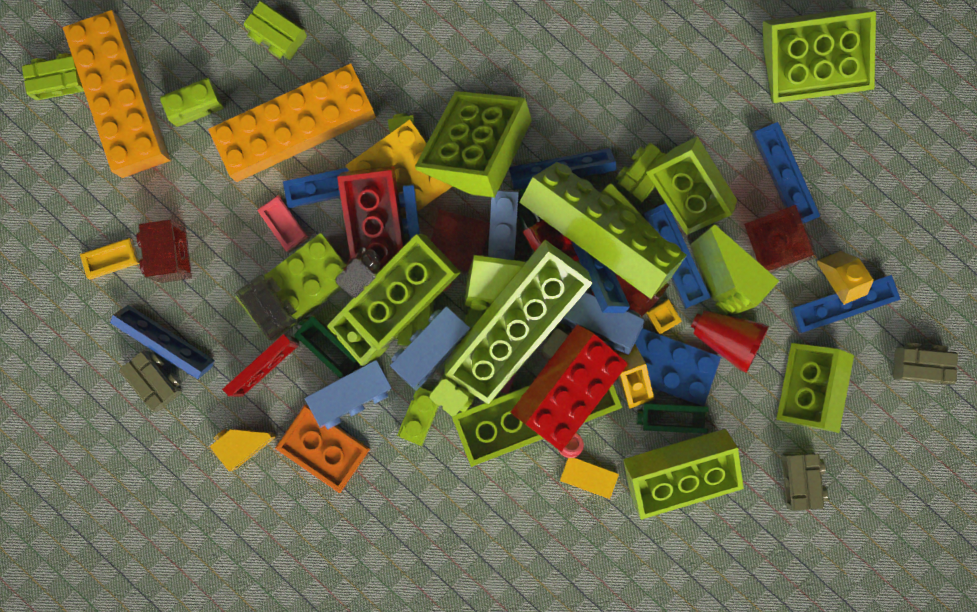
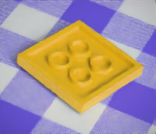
M410 119L345 165L349 171L394 166L398 195L399 192L403 191V185L414 184L417 211L453 187L416 170L415 165L427 143ZM400 208L402 218H407L406 208Z

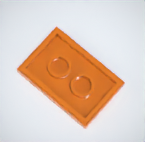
M304 405L275 447L277 451L338 493L343 491L370 451L368 446L337 425L328 430L326 426L320 428L308 405Z

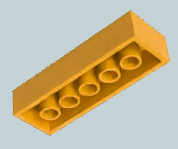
M113 10L64 26L63 30L111 172L124 178L171 161L123 21Z
M350 63L213 126L208 131L229 176L236 182H239L373 120L376 116Z

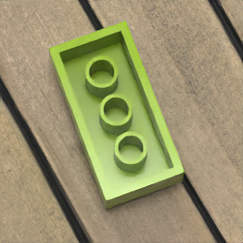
M320 233L238 294L236 298L264 336L274 341L354 281V276L327 238Z
M416 234L341 312L378 350L387 347L461 272L425 234Z
M727 429L623 459L631 499L641 520L744 489L738 447Z

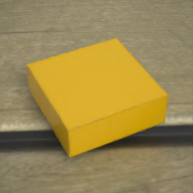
M669 299L645 313L659 335L682 322Z

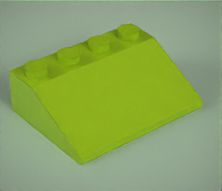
M861 7L763 21V49L772 103L874 90L876 11Z
M455 91L415 165L416 170L469 194L495 198L532 121L526 98Z
M715 224L690 244L711 298L716 302L715 307L725 315L729 313L732 316L757 307L779 282L775 276Z

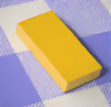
M131 238L80 254L86 277L90 280L140 264L133 239Z
M567 458L560 481L610 499L619 474L577 458Z

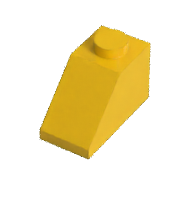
M839 251L817 261L818 266L843 304L868 295L874 279L859 258Z
M634 344L629 355L619 350H614L628 363L619 375L618 381L629 409L654 400L647 366L636 344Z
M226 428L213 438L215 442L209 447L230 472L239 468L277 436L273 432L230 429L228 431Z

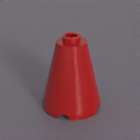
M704 311L702 315L696 314L691 328L695 329L693 334L740 371L747 373L769 326L765 325V323Z

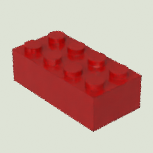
M394 166L341 172L337 176L354 282L372 280L406 244Z
M577 324L510 413L562 452L628 363L597 335Z

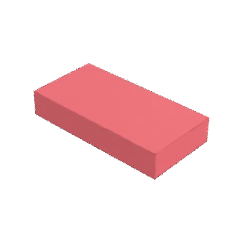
M279 195L257 210L287 253L309 239Z

